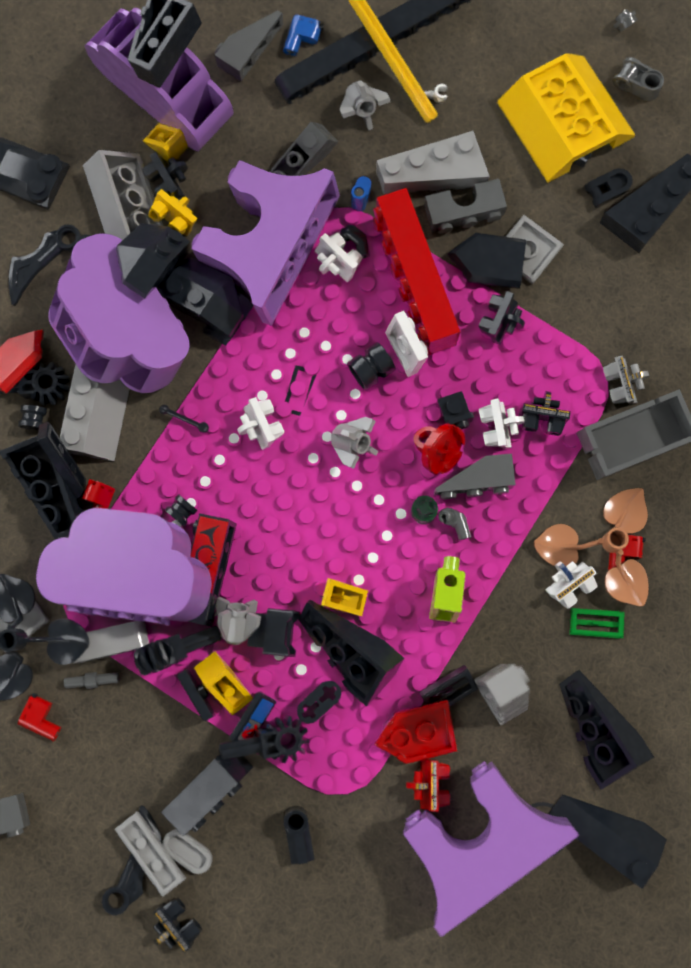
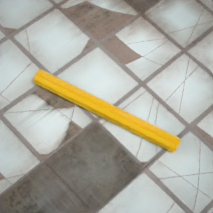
M348 0L424 121L429 123L434 120L438 113L367 1Z

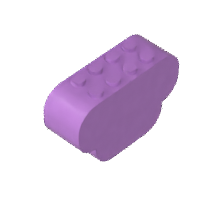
M133 8L128 12L125 9H119L85 45L89 58L108 80L161 124L180 129L184 133L187 146L195 151H200L233 115L231 102L225 93L210 79V75L202 62L188 48L185 49L161 88L139 79L130 65L128 57L136 29H139L142 20L141 10Z
M95 234L81 239L72 250L66 271L59 279L49 308L48 318L52 328L79 370L87 378L99 383H112L121 380L125 386L140 393H151L167 386L175 377L189 351V339L181 321L176 319L170 310L167 300L162 298L156 288L144 299L122 284V273L116 253V247L122 241L120 238L110 234Z
M93 508L81 513L71 526L69 538H59L46 546L40 556L36 575L40 593L51 602L67 605V611L118 619L125 618L140 622L148 621L163 625H170V620L190 621L202 614L208 605L212 584L210 572L205 564L198 559L190 557L191 541L187 532L182 527L167 522L165 519L154 514Z

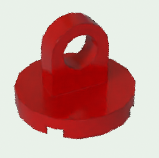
M449 423L441 425L437 429L431 426L423 427L415 433L413 439L417 449L422 453L423 467L435 475L449 472L462 456L461 446H465L464 432L459 427ZM428 437V439L426 440V442H425V443H422V441H423L425 438Z

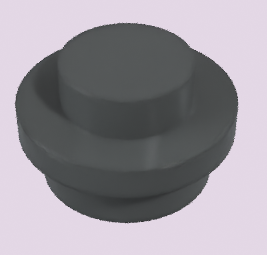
M627 9L615 18L617 23L613 25L614 28H618L622 32L637 21L635 10L630 13Z

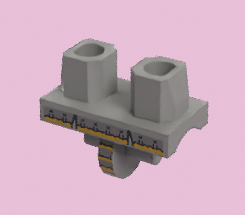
M623 356L615 357L616 362L603 367L607 381L621 378L623 385L622 387L609 390L613 404L626 402L629 405L636 404L638 402L632 383L635 382L637 390L645 389L643 380L649 377V372H640L639 365L633 364L631 365L633 374L630 375Z

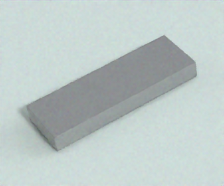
M139 811L115 828L117 834L162 897L186 879Z

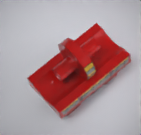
M420 760V771H414V781L406 782V788L414 789V799H420V809L435 812L439 811V807L450 805L449 790H439V779H449L450 766L438 763L436 760Z

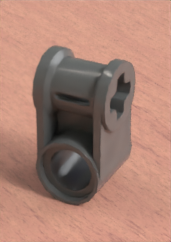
M627 57L623 61V68L619 74L614 76L612 82L616 87L625 92H630L642 100L653 101L660 93L664 77L661 72L641 63L636 58ZM646 84H651L654 88H650Z

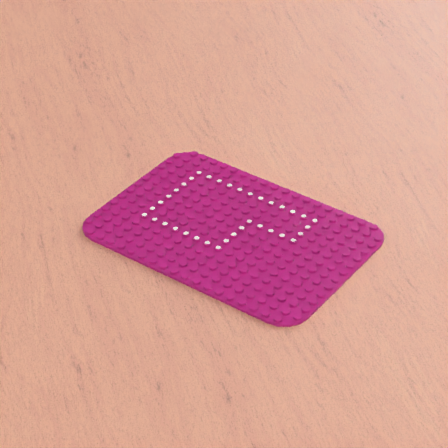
M333 208L272 326L261 321L253 306L247 317L241 322L232 339L227 345H221L177 410V413L198 423H207L209 431L201 433L197 427L173 417L111 508V510L154 514L165 519L167 522L177 524L187 532L191 545L194 538L192 532L193 525L198 520L199 513L229 519L237 523L220 597L230 601V603L245 604L246 602L256 600L258 601L256 613L267 614V609L273 608L299 611L301 615L307 601L312 600L321 605L328 578L368 590L362 616L327 608L383 639L405 658L395 676L367 707L347 690L342 683L344 680L342 674L336 666L333 668L327 661L330 659L322 646H317L299 620L294 623L292 646L296 650L295 657L263 654V648L247 646L248 639L241 642V644L232 645L222 638L219 642L187 653L188 657L186 660L176 663L169 668L150 675H141L134 662V652L136 650L110 656L199 715L180 683L177 674L185 669H189L197 684H203L194 667L216 651L229 665L253 698L257 692L262 691L276 700L274 708L261 729L266 728L268 724L275 727L276 717H279L282 722H284L286 715L292 717V722L295 719H299L297 716L298 705L323 682H336L341 688L339 701L316 722L310 724L301 723L300 727L308 729V732L302 736L309 739L308 744H302L301 746L306 750L305 754H301L298 751L296 752L297 761H293L289 756L286 763H282L280 757L276 760L266 758L267 761L305 786L324 794L351 793L366 786L383 768L391 754L378 748L374 743L395 712L422 705L424 700L419 692L437 681L581 450L582 445L576 433L582 428L599 421L609 397L608 381L599 359L585 346L520 306H517V308L523 311L520 318L525 321L524 328H515L512 335L505 333L500 345L493 343L491 337L482 333L478 325L484 316L495 318L497 312L490 311L488 307L489 301L493 294H500L484 284L468 282L461 270L433 253L431 254L459 326L460 335L456 346L428 355L418 373L408 377L385 332L395 314L404 311L408 317L407 311H409L407 301L403 302L399 293L400 281L398 278L394 279L390 269V264H392L390 255L386 256L381 243L384 239L382 233H377L375 229L374 217L364 212L356 211L353 208ZM346 225H355L367 236L370 257L361 260L352 279L348 282L339 274L334 275L330 270L322 274L319 271L322 263L317 259L318 254L315 252L320 243V237L325 233L329 237L335 233L340 234V230ZM351 240L345 241L346 243L342 249L347 254L352 250H356L354 242ZM378 342L391 357L396 370L385 378L379 376L378 383L368 390H364L352 375L347 362L357 355L364 356L365 350ZM295 365L304 367L305 372L298 370L296 379L291 384L289 403L285 402ZM316 375V378L307 397L312 376ZM462 391L468 409L474 416L472 422H469L470 426L462 429L465 435V446L462 445L460 449L463 452L462 456L449 472L444 474L438 473L437 475L432 474L423 467L422 453L414 443V435L423 427L431 426L437 429L439 426L444 425L437 399ZM545 391L551 392V400L560 401L559 410L571 411L570 419L565 424L560 436L547 434L548 421L539 420L536 432L522 430V424L517 425L519 434L511 435L510 427H508L512 448L503 449L499 446H485L483 432L496 429L494 421L488 423L481 422L479 409L490 405L493 399H499L500 402H504L507 418V409L514 408L515 415L519 416L520 408L523 407V404L534 405L533 398H543ZM255 397L258 401L270 399L274 407V413L265 418L268 424L279 421L284 429V434L275 440L269 448L263 450L257 439L250 441L247 434L239 435L237 431L243 425L240 416L245 414L243 408L249 404V399ZM292 410L301 412V415L291 414ZM368 417L376 421L371 433L366 432V434L370 436V446L376 449L378 453L376 456L367 452L357 455L359 459L354 469L343 465L332 445V432L339 424ZM428 437L425 438V439L422 441V443H425L426 440L428 439ZM512 454L515 486L509 489V493L495 495L493 490L483 491V495L476 497H467V493L456 494V498L441 499L440 495L434 496L435 488L483 457ZM177 494L198 510L195 515H191L188 518V523L185 527L164 510L175 502L174 498ZM449 507L463 513L468 523L471 538L459 541L456 529L440 522L438 518L439 512ZM446 556L459 558V571L465 572L462 609L456 623L429 619L435 575L438 568H443L444 557ZM63 605L68 619L80 624L86 632L133 622V620L125 618L118 619L67 611V605ZM216 611L213 626L218 627V615ZM170 620V625L145 621L149 643L179 634L180 638H184L210 628V626L188 621ZM334 686L331 688L323 687L325 693L319 700L322 703L327 698L334 700L336 698L334 695L336 688ZM206 688L210 696L207 698V701L216 714L208 722L226 734L231 735L251 701L232 715ZM316 701L311 706L303 705L305 711L302 715L305 718L307 716L314 718L316 716L314 710L319 706L318 702ZM285 733L281 737V745L290 743L291 733Z

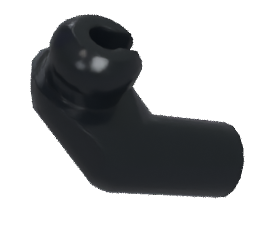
M346 225L340 230V235L345 241L351 240L355 243L356 250L362 255V259L370 257L368 240L364 232L355 225Z

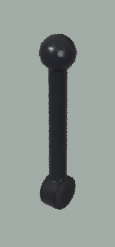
M165 404L159 407V412L163 415L169 414L193 425L201 433L209 431V426L205 422L198 423L170 410Z

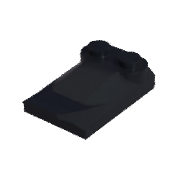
M1 137L0 190L49 210L70 168L69 164L61 161L56 155L43 154Z

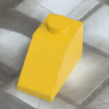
M216 651L194 667L204 686L232 715L252 701L253 696Z

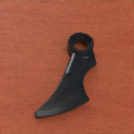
M66 224L59 227L58 230L45 233L42 243L33 253L22 257H12L9 270V294L13 306L17 305L30 282L62 251L72 252L76 240L82 236L75 226ZM74 233L75 241L68 245L64 244L63 237L65 234Z
M141 805L139 813L162 844V837L154 819L145 806ZM132 853L118 884L109 888L103 895L102 906L110 915L122 914L130 904L143 894V877L145 872ZM118 892L123 895L124 904L121 907L115 908L109 903V897L112 893Z

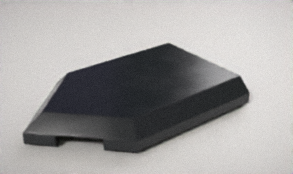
M474 233L448 252L447 255L458 266L463 276L470 283L520 289L526 239Z

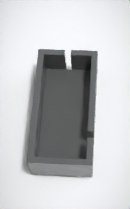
M679 389L586 426L576 434L585 454L591 453L592 457L588 461L596 480H600L691 443V414Z

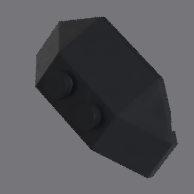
M141 223L116 247L118 263L122 273V284L145 299L191 250L190 241L183 237L180 232L173 230L169 226Z
M193 257L180 262L156 287L162 298H165L171 307L228 337L232 336L244 317L234 279Z

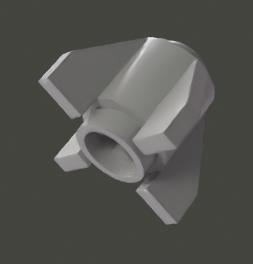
M362 80L352 83L346 90L340 107V113L343 118L355 114L363 117L367 129L370 130L373 129L370 116L375 112L376 104L381 106L389 103L390 97L386 92L368 87Z
M363 417L345 424H339L333 430L331 442L343 465L354 469L359 459L357 455L366 452L377 455L378 451L370 446V436L366 434V432L371 433L376 422L375 420Z
M222 597L217 598L215 607L218 615L217 624L221 637L227 643L232 645L241 644L259 627L261 616L254 614L257 611L258 601L252 600L243 604L237 602L230 603V601Z

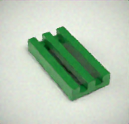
M570 608L569 635L624 638L625 612ZM577 614L618 617V622L577 619ZM576 625L617 627L618 633L576 630Z

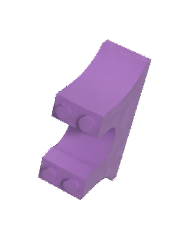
M239 160L237 166L232 168L229 173L228 184L237 203L249 214L261 217L259 223L252 231L240 236L229 235L221 229L203 226L200 234H196L191 249L198 261L232 277L235 284L251 297L252 304L261 321L272 326L338 201L340 193L334 172L325 168L308 175L286 176L262 170Z
M483 761L472 770L473 773L470 777L478 802L489 813L488 825L478 837L471 840H459L452 837L444 829L441 820L427 809L422 813L418 809L406 818L407 822L405 823L403 834L425 864L435 887L437 909L434 927L441 937L579 836L566 817L545 814L526 803L511 788L492 761L488 764Z

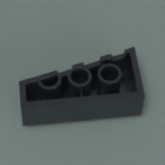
M687 153L605 212L599 223L636 252L640 253L691 191V155Z
M38 435L1 450L0 455L7 461L11 472L25 489V494L38 509V514L54 539L69 538L73 522L84 511L79 498H75L37 441Z

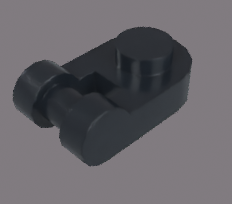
M618 168L591 180L584 188L587 194L590 193L593 197L592 203L597 209L626 194L632 185L633 178L629 171ZM605 185L608 192L602 194L599 188Z

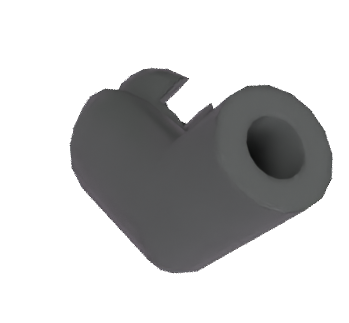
M449 507L439 512L438 518L440 522L454 527L459 541L471 538L468 523L463 513Z

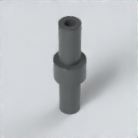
M90 672L85 673V676L64 678L65 689L85 686L86 689L98 688V685L119 683L118 672L105 674Z

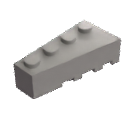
M474 131L379 159L376 164V173L384 194L407 188L408 193L427 190L440 191L442 189L473 188L475 184L486 182L490 177Z
M499 664L474 679L480 693L500 726L528 710L529 688L526 683L529 682V678L521 666Z

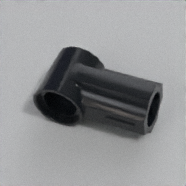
M301 806L289 807L284 814V827L291 864L308 863L315 860L308 814ZM293 814H299L303 817L304 821L299 826H293L288 821L289 817Z

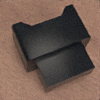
M268 608L267 614L254 613L261 616L260 625L248 638L247 646L263 648V654L295 657L296 650L292 646L294 623L300 619V612Z

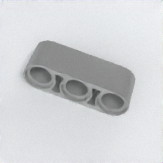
M133 621L87 632L90 640L89 648L73 664L134 651L149 644L145 621Z

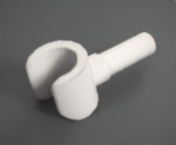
M439 84L434 91L424 93L428 99H434L437 103H442L448 96H442L438 92H446L448 87L444 84Z

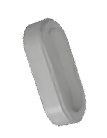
M175 829L164 837L162 845L171 858L194 874H202L210 868L212 864L211 851L189 834L182 836Z

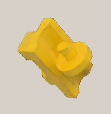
M162 189L156 194L148 213V217L155 222H159L164 218L169 222L168 226L184 234L186 237L192 231V227L197 220L192 214L193 211L187 207L190 200L186 196L179 201L176 197L169 196Z

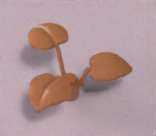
M642 488L622 491L607 501L604 506L603 516L606 522L615 525V527L607 532L603 538L577 545L578 535L576 531L568 525L557 524L546 529L534 541V547L539 556L552 566H555L559 561L565 566L572 561L576 564L579 557L577 550L599 544L607 552L616 553L615 563L617 567L610 569L605 576L607 592L619 602L638 607L645 605L649 586L644 567L633 559H629L621 564L622 549L629 541L628 534L639 532L647 522L648 512Z

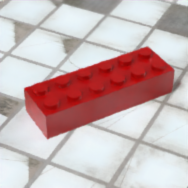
M407 188L377 197L376 208H373L375 215L373 218L374 226L377 233H382L384 240L381 243L386 256L390 255L392 264H390V269L394 279L398 278L400 281L399 293L402 301H407L408 318L410 317L417 327V337L425 343L428 355L456 346L460 329Z

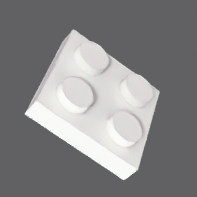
M402 311L394 315L385 334L407 376L410 377L418 373L428 358V350L425 343L417 337L413 320L410 317L408 318L406 313Z

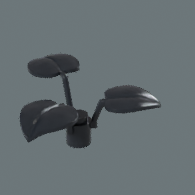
M0 574V618L5 622H15L0 632V649L7 653L0 656V700H9L20 696L27 691L32 683L33 671L31 667L23 664L24 658L16 652L24 649L27 643L49 642L47 645L48 656L52 661L61 665L77 661L89 648L90 644L85 629L70 619L53 621L48 627L49 637H28L23 629H16L23 621L22 614L32 611L36 598L34 589L28 582L7 574Z

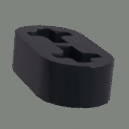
M325 681L320 684L298 705L297 716L304 723L310 724L321 718L339 701L341 697L339 685L334 681ZM334 686L336 688L334 692L336 698L334 700L327 698L322 703L319 698L325 693L323 687L331 688ZM317 701L319 706L314 710L316 716L314 718L311 716L305 718L302 715L305 711L303 705L311 706Z

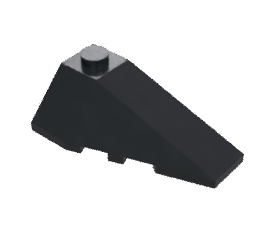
M312 600L307 601L300 615V623L317 646H322L330 657L327 660L332 668L336 666L344 677L342 683L347 690L367 707L395 676L405 658L383 639Z
M580 670L574 672L559 684L570 716L577 718L580 726V731L575 733L577 740L585 741L589 753L588 756L583 757L585 765L600 790L654 758V755L637 730Z
M562 794L548 814L566 817L579 835L576 837L577 840L641 889L644 888L659 866L667 839L645 822Z

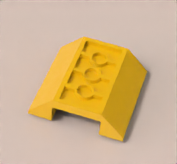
M564 54L523 75L497 102L547 183L568 173L572 162L608 143L612 148H615L635 137L633 130L584 56Z

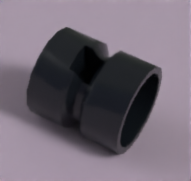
M378 342L367 348L364 356L357 355L347 362L352 375L364 390H368L378 383L379 376L385 378L396 370L391 357Z

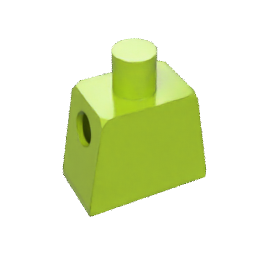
M444 557L443 568H438L429 619L456 623L461 613L465 572L459 571L460 559L457 557Z

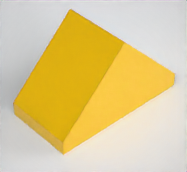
M161 123L143 140L144 143L167 162L172 157L177 160L188 148L184 133L180 129Z
M328 578L321 606L362 616L368 590Z

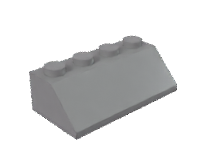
M98 150L83 165L105 234H110L124 240L141 223L164 226L162 220L155 222L148 217L155 198L149 180L143 171L144 165L140 154Z
M75 365L60 439L70 454L115 461L130 390L121 380L112 383L95 382L87 378L79 370L78 366Z

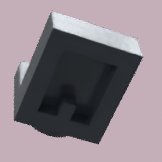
M462 391L437 399L445 424H454L461 430L470 426L469 422H472L474 416L468 409Z

